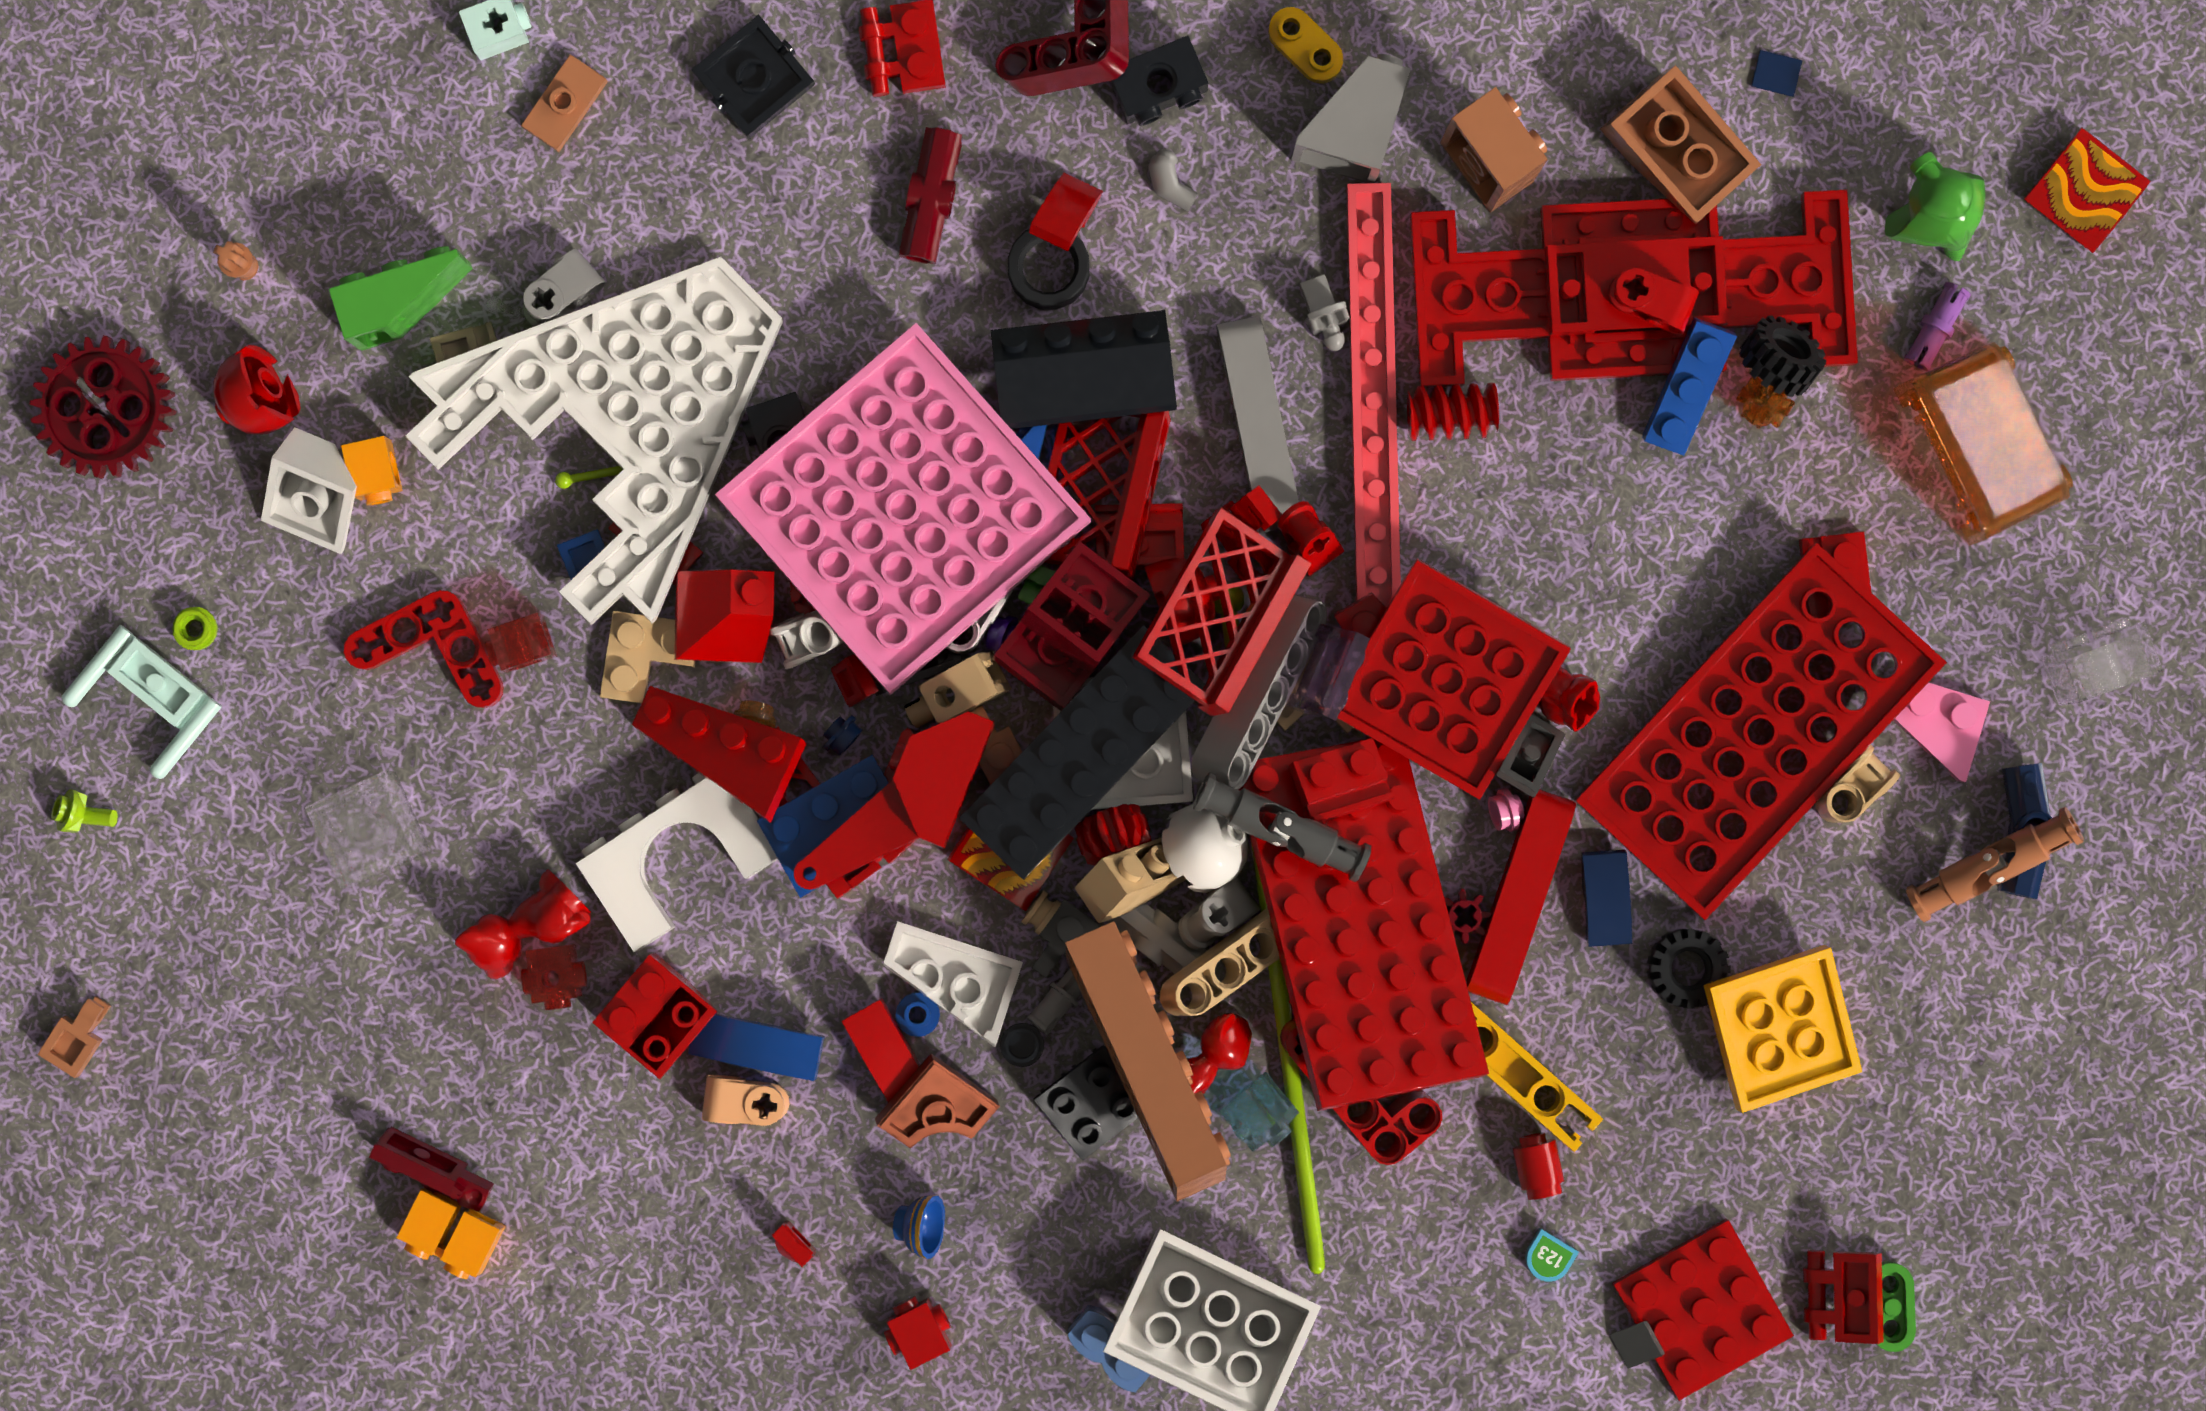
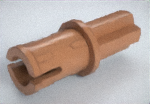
M227 241L224 247L215 246L213 253L218 255L217 264L224 274L229 277L240 278L243 281L250 280L256 275L259 268L258 261L245 245Z

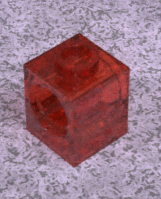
M538 612L487 629L491 639L485 641L489 660L492 666L499 665L503 672L509 673L557 657L545 617Z

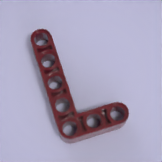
M1074 0L1073 32L1006 46L996 59L995 67L997 74L1024 96H1036L1119 78L1125 72L1129 62L1128 0ZM1104 50H1106V51L1104 52V54L1099 58L1100 54H1101Z

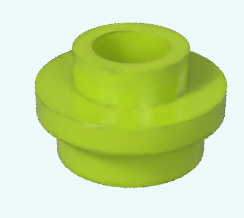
M188 607L179 612L175 617L172 631L175 640L180 646L188 650L197 651L205 649L213 643L217 635L218 626L215 617L208 610L201 607ZM198 620L203 625V631L199 636L193 637L189 633V625L193 621Z

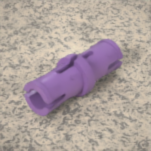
M1945 282L1944 288L1931 313L1923 316L1920 322L1922 329L1908 354L1904 357L1907 363L1914 365L1923 350L1925 354L1917 368L1925 372L1930 371L1931 365L1945 339L1949 340L1955 332L1952 326L1966 301L1971 296L1966 289L1961 288L1953 303H1951L1950 299L1958 285L1951 282Z

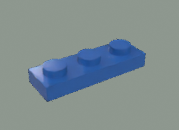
M1693 318L1642 434L1645 442L1683 456L1685 455L1737 338L1735 332L1701 319Z

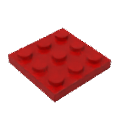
M1724 1219L1612 1283L1634 1324L1646 1321L1652 1328L1665 1352L1663 1356L1655 1358V1361L1676 1399L1679 1401L1794 1336L1728 1219Z

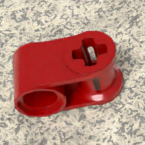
M1641 268L1627 269L1613 279L1608 291L1609 300L1614 308L1645 320L1657 328L1675 334H1684L1699 294L1696 288L1688 284L1661 277ZM1631 281L1636 283L1635 291L1641 293L1632 300L1627 298L1629 291L1623 287Z
M1301 501L1292 505L1280 517L1278 528L1287 543L1286 548L1290 555L1298 554L1311 563L1306 573L1307 577L1310 578L1344 553V549L1334 532L1322 520H1319L1314 508L1308 501Z

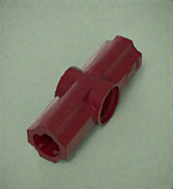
M926 127L917 171L912 173L905 207V211H908L899 247V257L923 264H936L945 219L950 217L953 205L951 203H953L956 181H954V176L962 147V134L938 127Z

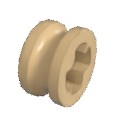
M1044 890L1021 921L1024 925L1028 923L1033 924L1035 927L1034 932L1038 935L1043 931L1061 905V902L1058 900L1054 902L1049 901L1047 898L1048 893Z

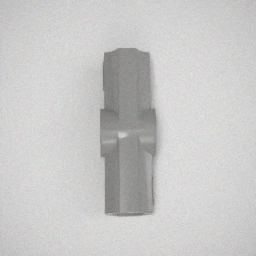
M1146 903L1129 913L1106 921L1108 923L1114 921L1121 932L1127 930L1134 946L1160 967L1163 964L1174 974L1207 951L1206 949L1194 950L1188 947L1179 935L1178 924L1159 909L1153 910ZM1220 961L1216 964L1215 973L1222 964Z

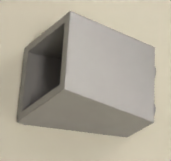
M1378 54L1377 58L1368 56L1298 135L1291 161L1365 183H1375L1382 167L1411 68L1402 66L1403 61L1391 55Z

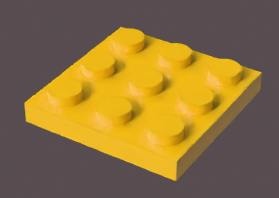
M1822 945L1704 985L1735 1109L1739 1112L1744 1113L1862 1072L1831 947Z

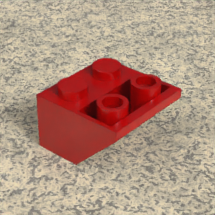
M656 953L647 956L592 1023L658 1079H661L718 1010L686 978Z

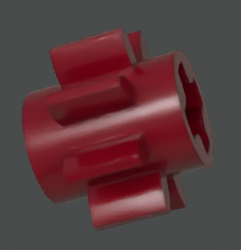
M1459 888L1457 900L1452 901L1447 897L1444 898L1453 933L1455 931L1460 932V939L1462 943L1466 944L1469 941V932L1475 931L1481 935L1486 934L1480 923L1482 918H1489L1492 916V913L1481 911L1478 906L1484 896L1478 894L1471 901L1466 900L1465 889ZM1470 905L1472 911L1469 916L1473 919L1472 924L1461 923L1456 926L1454 922L1458 916L1453 912L1457 906L1467 908Z

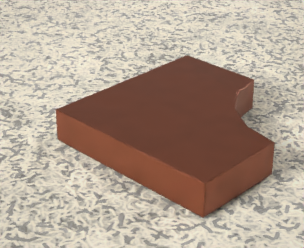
M930 1054L876 1116L875 1121L878 1127L909 1148H912L923 1138L939 1132L959 1133L972 1139L1000 1105L996 1098L939 1058Z

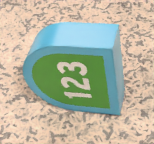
M1539 1228L1527 1248L1525 1261L1529 1271L1536 1278L1552 1282L1562 1278L1568 1272L1579 1251Z

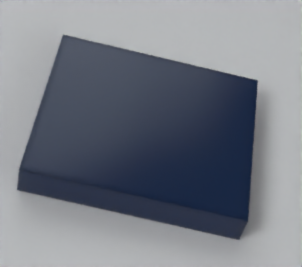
M1760 50L1751 87L1794 97L1803 60Z

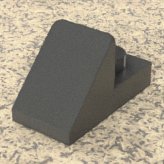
M1532 714L1495 775L1534 798L1566 734Z

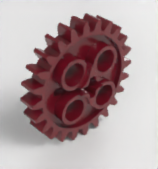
M104 335L100 347L90 337H85L84 350H81L71 342L68 343L70 356L65 358L57 353L52 354L58 366L54 370L42 366L41 371L48 377L47 382L33 383V387L43 392L42 398L30 400L29 403L41 409V414L30 419L31 423L45 426V429L36 436L37 440L42 442L53 441L46 453L53 457L63 453L59 465L70 468L76 462V473L83 476L89 472L91 466L94 477L99 479L104 478L107 467L112 476L117 478L122 477V465L124 464L131 471H139L137 458L141 457L152 462L154 459L149 451L151 445L163 449L166 446L158 437L159 433L173 432V428L163 422L164 417L176 415L177 413L176 410L165 406L164 402L175 397V392L161 388L170 379L169 375L165 373L153 374L160 362L154 358L143 362L146 350L138 346L130 353V342L125 339H121L115 349L113 339ZM106 366H111L114 372L112 382L106 387H99L97 383L99 371ZM79 378L84 379L95 396L108 401L106 408L129 430L130 434L128 437L122 435L119 428L110 418L98 413L100 411L99 405L78 386L77 380ZM78 395L81 402L80 409L75 415L67 417L64 412L65 402L69 397ZM140 398L143 405L142 413L136 419L128 420L125 411L127 404L133 399ZM107 427L110 434L109 442L105 447L96 449L93 445V436L100 428Z

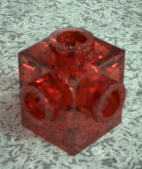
M575 944L525 951L527 968L521 970V981L524 995H531L532 1004L544 1002L545 1010L571 1007V998L582 996L581 988L587 987V972L584 961H577ZM552 971L558 974L559 981L557 985L552 984L550 981V973Z

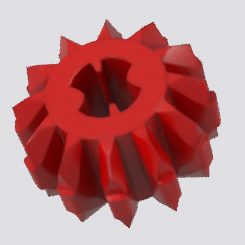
M1122 804L1103 811H1097L1096 814L1085 817L1075 827L1076 841L1081 855H1084L1087 864L1093 866L1104 857L1152 841L1146 815L1142 813L1140 806L1136 804Z

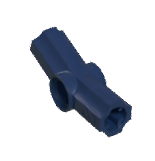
M2036 763L2003 768L2002 774L2010 817L2008 835L2024 828L2026 822L2030 819L2036 820L2039 825L2052 819L2043 764ZM2006 852L2004 861L2009 864L2015 856V852ZM2046 861L1999 884L1997 890L2037 900Z

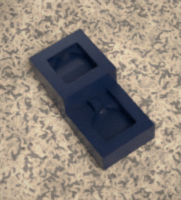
M1626 850L1581 852L1582 890L1585 898L1586 941L1588 947L1632 944L1631 899Z

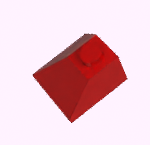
M734 569L678 571L676 573L674 660L762 663L774 616V571Z

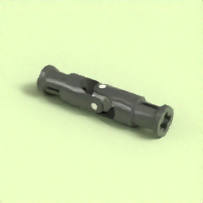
M1210 772L1206 775L1193 804L1194 810L1201 811L1205 809L1227 819V825L1276 846L1287 847L1292 853L1320 867L1326 864L1348 874V879L1353 882L1360 878L1371 854V845L1367 843L1358 845L1338 836V831L1315 820L1301 818L1294 811L1246 788L1239 791L1217 781L1216 775ZM1259 812L1276 814L1274 821L1270 823L1268 829L1260 822Z

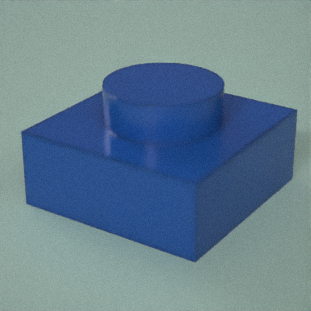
M598 529L557 545L570 580L606 547Z

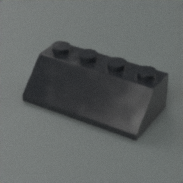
M1165 310L991 330L1000 417L1011 429L1177 410Z

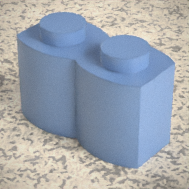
M1087 1305L1068 1328L1070 1342L1085 1358L1096 1363H1102L1104 1371L1116 1385L1136 1393L1150 1374L1103 1352L1116 1321L1103 1309Z

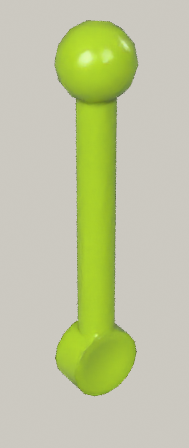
M614 466L571 475L567 472H560L555 477V483L559 488L566 489L572 483L618 475L623 469L620 466Z

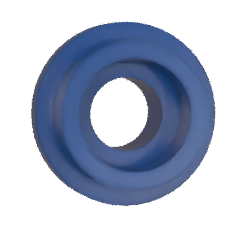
M920 992L905 996L899 1002L896 1009L898 1026L910 1036L921 1037L931 1033L936 1028L940 1019L938 1005ZM915 1006L922 1007L926 1012L925 1020L921 1023L913 1022L909 1017L911 1008Z

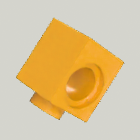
M385 436L341 445L344 462L357 486L356 499L360 501L366 500L367 506L378 505L392 501V493L403 491L392 440Z

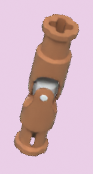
M2063 807L2059 809L2058 815L2036 827L2030 824L1985 847L1979 853L1961 859L1940 870L1938 877L1918 887L1913 884L1908 886L1906 893L1919 918L1926 922L1931 919V914L1952 903L1960 905L1989 890L1992 886L2001 884L2049 860L2051 853L2073 842L2077 845L2083 843L2084 838L2070 811ZM2005 852H2015V856L2009 864L2001 856Z

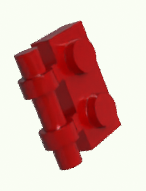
M933 0L890 5L892 22L884 24L879 23L876 7L860 10L862 26L858 28L860 42L865 43L868 63L864 65L865 79L871 83L873 97L889 95L888 79L896 77L901 79L903 94L946 88ZM895 39L898 61L885 62L882 40Z
M1807 1250V1267L1803 1268V1282L1808 1283V1307L1804 1308V1322L1809 1323V1340H1827L1826 1324H1835V1342L1883 1343L1882 1253L1834 1252L1833 1269L1825 1268L1824 1250ZM1826 1284H1834V1309L1826 1307Z

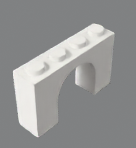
M699 773L692 777L696 785L680 794L677 788L670 791L655 802L659 808L645 818L641 813L632 816L618 826L622 832L620 835L609 842L604 837L594 841L581 851L585 858L576 863L633 952L640 951L675 928L650 889L644 869L645 857L650 844L666 828L679 823H695L707 828L720 840L745 879L751 878L778 860L756 821L761 818L760 815Z

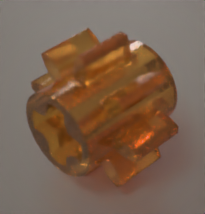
M1751 377L1736 398L1740 403H1744L1741 417H1745L1748 422L1759 429L1770 423L1775 428H1778L1785 416L1789 415L1795 402L1787 399L1788 396H1786L1784 390L1781 394L1775 393L1772 385L1766 388L1761 385L1762 379Z

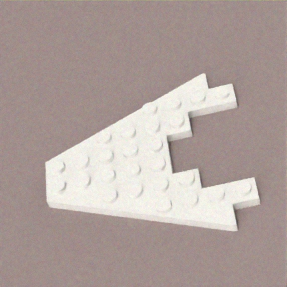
M718 257L413 372L409 378L436 407L405 436L439 470L501 410L531 440L535 439L553 420L565 411L623 469L592 499L622 532L566 584L559 593L591 625L623 595L651 623H654L664 604L783 320L722 257Z

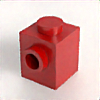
M913 1296L892 1307L895 1315L888 1318L887 1324L890 1329L884 1331V1335L894 1355L903 1354L910 1370L950 1351L952 1344L945 1330L951 1328V1325L940 1304L933 1307L929 1298L918 1302L916 1296Z

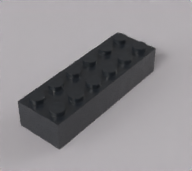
M1144 625L959 818L1023 880L1029 876L1196 701L1132 658L1148 630ZM1157 638L1149 654L1163 664L1175 661L1174 654ZM1177 666L1169 667L1178 673ZM1187 667L1190 682L1203 689L1205 683Z

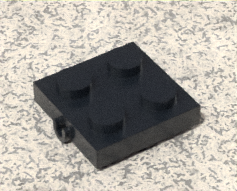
M759 14L691 69L693 74L713 96L711 99L712 103L716 105L721 114L724 112L728 114L748 140L815 85L814 80L793 56L796 52L785 39L781 42Z

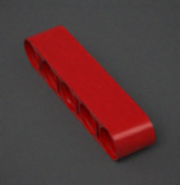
M1539 789L1534 798L1529 796L1524 811V819L1520 822V827L1490 910L1492 916L1487 919L1484 928L1486 934L1481 937L1466 981L1469 993L1504 1005H1508L1574 816L1576 801Z

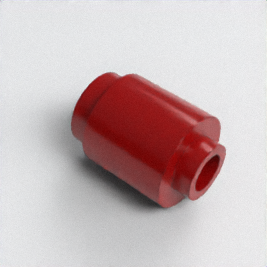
M1545 1132L1520 1137V1145L1513 1147L1512 1150L1521 1190H1526L1528 1200L1542 1199L1563 1193L1561 1183L1565 1180L1556 1140H1546Z

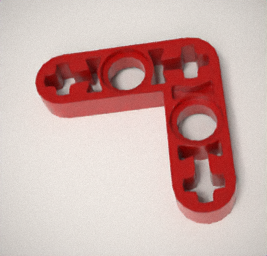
M435 591L355 631L347 638L344 644L345 658L350 665L358 669L371 670L435 639L463 697L469 704L479 708H488L497 704L503 696L504 686L502 679L461 599L449 591ZM439 599H442L447 604L453 602L455 608L449 612L451 619L446 622L443 618L436 617L428 621L427 623L433 629L426 633L424 622L415 611L422 608L423 615L427 616L438 609L436 602ZM402 618H409L416 625L414 638L406 643H400L393 635V626ZM383 627L384 637L393 647V650L387 653L386 646L381 645L371 651L373 659L370 661L363 657L356 658L354 652L360 648L358 641L363 639L367 643H373L381 639V636L376 631ZM460 637L470 638L475 645L473 657L465 662L457 661L451 652L454 641ZM482 659L485 663V668H478L477 671L484 681L492 680L494 684L489 689L490 698L487 700L480 695L473 696L471 690L477 687L473 675L468 673L463 678L460 672L461 670L475 667Z

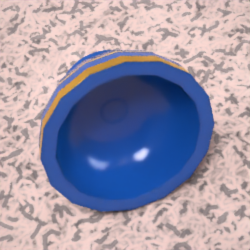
M938 1195L923 1196L917 1198L909 1206L901 1205L895 1213L893 1221L895 1239L904 1241L907 1248L918 1257L925 1259L933 1258L940 1248L945 1221V1207L942 1199Z

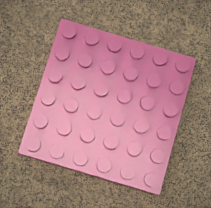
M917 323L715 494L722 505L827 622L889 695L894 693L1091 522V518Z

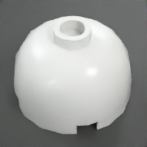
M1191 804L1171 813L1167 820H1171L1169 828L1162 832L1163 851L1171 871L1177 878L1184 875L1193 884L1188 886L1189 889L1194 892L1207 893L1229 883L1238 876L1248 859L1247 833L1227 825V819L1205 809L1196 811L1193 809L1194 805Z

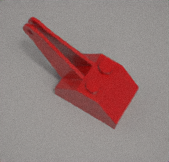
M968 711L911 735L906 745L898 742L889 763V768L895 771L893 780L810 854L797 863L794 869L796 883L804 889L812 890L819 888L919 838L945 849L994 728V721ZM809 867L814 868L816 871V876L813 880H807L804 877V871Z

